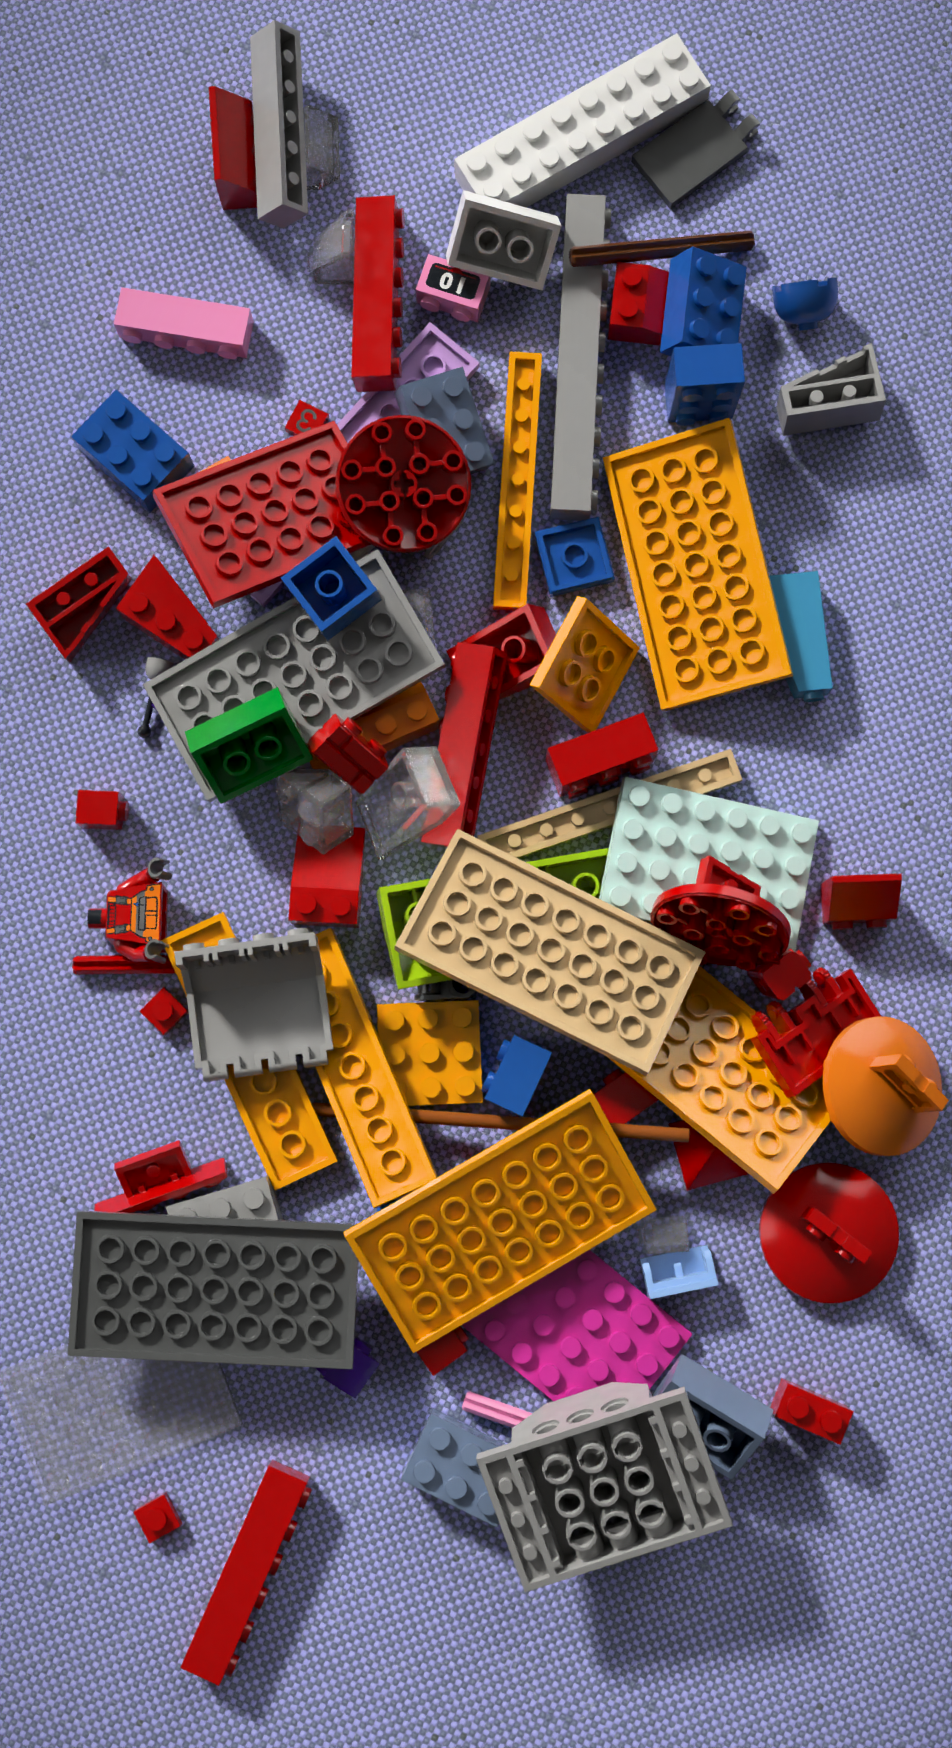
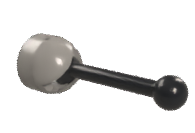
M148 657L145 667L146 675L151 680L172 668L174 663ZM150 697L143 725L138 728V735L142 738H147L151 734L149 724L153 703Z

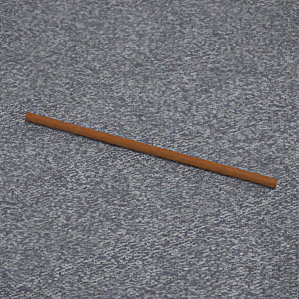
M312 1103L318 1116L336 1117L330 1103ZM410 1109L415 1123L520 1130L539 1119L533 1117ZM610 1123L617 1138L689 1143L690 1128Z

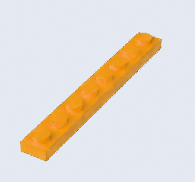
M509 351L493 610L515 611L526 605L542 353Z

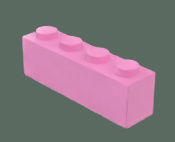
M121 287L114 326L119 337L129 343L151 342L164 349H172L173 346L186 348V350L195 354H204L205 351L218 353L219 356L226 359L247 358L254 323L250 308Z

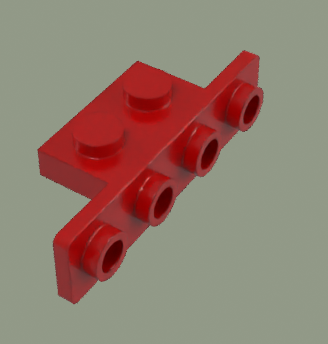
M180 1140L115 1163L114 1170L124 1193L96 1203L94 1211L133 1213L139 1210L143 1212L154 1208L160 1202L169 1199H181L193 1190L202 1187H214L227 1178L226 1161L224 1158H220L191 1168Z

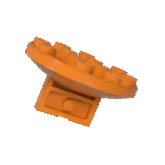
M865 1018L849 1025L834 1040L823 1063V1094L830 1121L852 1146L871 1155L896 1156L915 1149L928 1137L936 1124L939 1112L943 1111L949 1101L942 1094L941 1074L930 1046L913 1027L895 1018Z

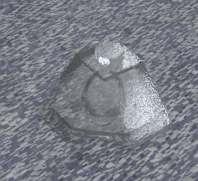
M354 209L344 211L314 239L313 252H308L307 269L308 272H313L315 284L354 285Z

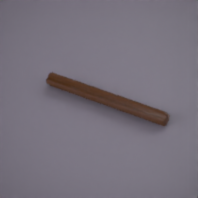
M749 230L572 247L569 251V261L573 267L614 264L617 262L674 258L692 246L712 254L750 251L755 246L754 233Z

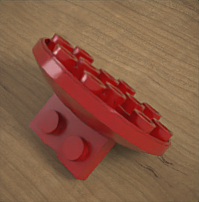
M388 416L363 427L345 447L336 471V496L345 520L363 540L385 551L395 553L419 552L443 541L461 522L471 496L470 469L459 444L439 425L416 416Z
M710 855L700 861L696 884L681 885L663 892L655 900L650 917L653 926L705 951L700 965L712 963L723 966H737L747 971L754 970L756 965L777 961L779 956L788 948L791 936V927L786 916L769 901L759 897L761 886L745 876L732 871L730 867Z
M816 1163L793 1171L774 1194H769L760 1217L759 1238L762 1253L768 1267L785 1287L795 1294L815 1302L842 1303L867 1294L885 1278L897 1254L899 1225L896 1212L889 1197L871 1177L847 1165Z

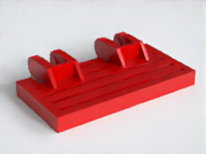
M819 967L813 972L814 981L810 980L801 988H798L805 1000L788 1011V1013L784 1010L782 1004L772 1001L766 1006V1012L770 1016L771 1021L761 1011L751 1016V1023L758 1034L750 1040L787 1098L796 1096L823 1075V1063L829 1049L837 1036L845 1028L865 1018L882 1017L852 969L843 971L833 978L828 970Z

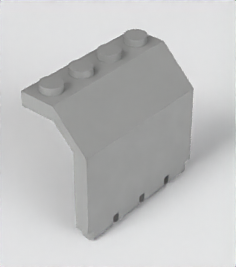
M297 928L287 931L288 936L274 937L273 933H262L254 935L253 941L239 942V938H226L219 940L218 946L204 947V943H191L183 945L182 951L174 952L175 963L181 970L187 995L195 1069L202 1070L204 1082L229 1079L228 1066L230 1065L234 1067L235 1078L263 1074L262 1061L268 1060L270 1073L298 1069L296 1056L300 1055L303 1057L304 1068L329 1065L327 1052L334 1051L325 978L318 938L315 932L309 933L308 928Z

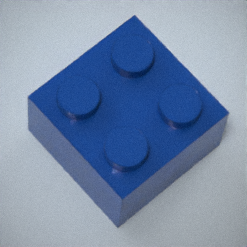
M337 536L281 577L288 590L327 641L382 600L376 587Z
M516 1035L513 1036L511 1042L504 1039L496 1056V1060L501 1061L497 1073L489 1071L481 1090L487 1093L484 1099L523 1117L552 1052Z

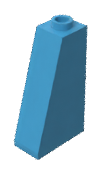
M818 571L770 575L793 672L792 677L785 678L794 699L804 698V702L824 700V696L829 694L833 686Z

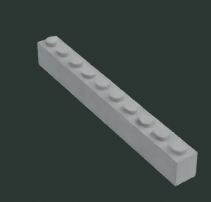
M567 194L550 519L581 521L590 519L591 510H597L598 490H592V478L598 479L600 459L593 458L594 447H600L601 427H595V415L602 414L603 395H596L597 384H603L604 364H598V352L604 353L606 333L599 332L600 321L606 322L607 301H601V290L607 291L608 270H602L603 265L573 267L570 265L569 251L572 247L610 243V239H604V229H610L611 209L605 208V195Z

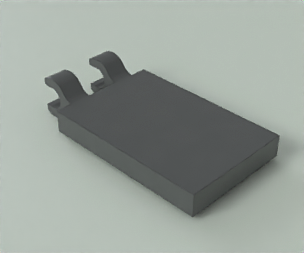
M733 90L727 92L715 106L707 99L632 155L631 162L670 210L745 155L748 149L745 142L758 134L756 128L760 126V122L753 114L747 116L735 130L725 120L739 108L736 104L740 101V98Z

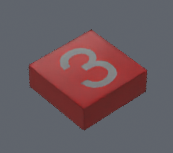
M299 400L285 426V431L295 436L327 423L329 414Z

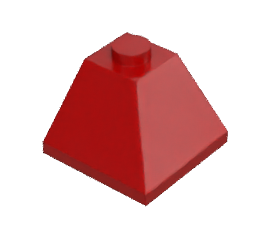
M684 1120L668 1124L669 1127L690 1128L689 1143L673 1141L687 1191L748 1174Z

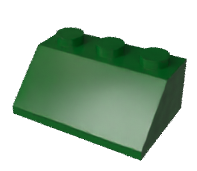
M278 687L185 732L190 753L220 804L313 760L296 720Z

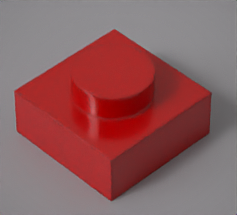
M163 987L139 1012L166 1036L188 1013V1009Z
M167 1492L133 1511L149 1544L182 1525V1521Z

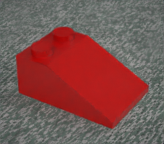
M617 262L607 340L661 346L669 277L668 271L651 265Z
M527 603L460 643L494 646L507 653L500 700L531 687L530 683L556 637V633L545 608ZM457 645L446 650L450 661L452 655L456 652Z
M298 825L288 921L292 925L359 928L366 828Z

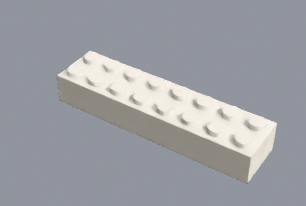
M676 33L454 159L455 178L464 191L527 208L678 122L708 99L711 85Z

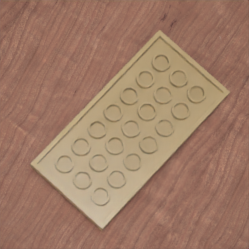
M459 829L456 830L394 948L395 951L647 1076L705 955V951Z

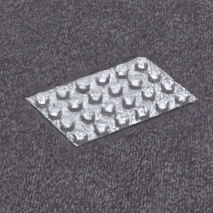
M67 1343L0 1370V1385L44 1506L243 1424L221 1363L67 1356Z

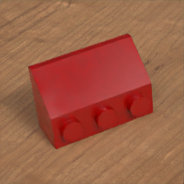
M210 86L209 103L214 180L223 210L257 208L252 101L219 87Z

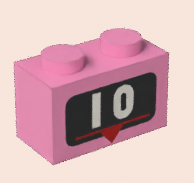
M428 254L416 287L417 303L431 312H438L440 310L450 313L452 317L459 321L468 322L471 320L478 322L490 290V276L449 266L446 259Z

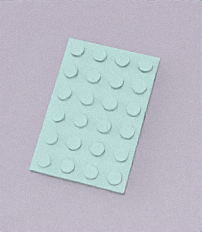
M624 777L622 778L599 899L643 921L651 922V912L657 897L671 888L696 884L700 861L710 855L730 867L732 871L745 876L761 886L759 897L776 906L788 919L791 927V936L786 950L792 949L795 952L819 820Z

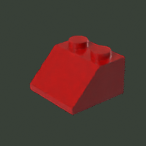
M902 873L831 876L820 884L823 924H832L833 930L853 929V923H866L867 929L887 928V922L897 919Z

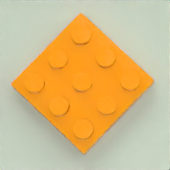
M577 596L533 677L530 686L586 732H592L598 728L640 647L591 601Z
M479 1000L377 1004L378 1036L408 1106L483 1103Z

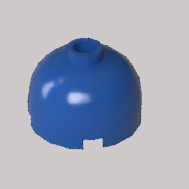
M827 278V281L819 282L818 279L772 286L773 301L777 314L787 324H798V331L817 329L818 322L829 318L838 302L837 278Z

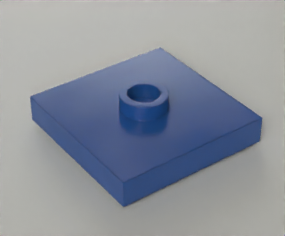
M599 516L534 532L550 597L615 581Z

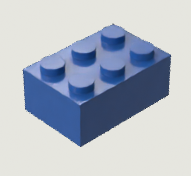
M694 246L670 259L660 353L672 356L674 347L738 343L747 267Z
M742 343L673 348L665 381L667 423L676 422L679 426H688L696 421L709 420V423H713L726 418L733 419L745 384Z
M117 389L71 436L79 451L149 513L157 506L153 498V490L183 479L194 467L189 453Z

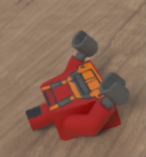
M153 858L149 862L148 868L119 884L116 890H111L107 893V908L88 910L87 921L89 929H106V939L114 945L115 951L135 963L151 961L161 964L166 963L167 959L161 957L160 953H166L165 948H169V944L161 941L167 937L168 890L162 882L158 881L160 879H171L172 874L163 871V867L169 864L170 860Z

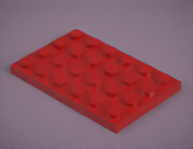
M335 420L153 490L155 502L213 609L282 581V576L335 536H337L349 553L371 545L349 526L337 501L336 471L341 455L348 443Z

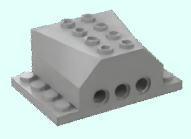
M611 1382L546 1403L512 1428L511 1443L478 1453L476 1457L524 1592L733 1526L685 1386L652 1397L648 1384Z

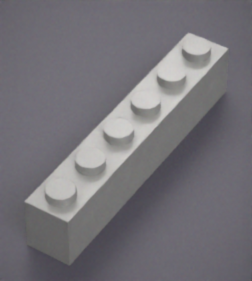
M273 20L250 37L257 215L259 220L284 229L308 214L300 31Z

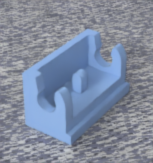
M708 1245L640 1258L646 1293L649 1299L718 1285L712 1254L708 1249Z

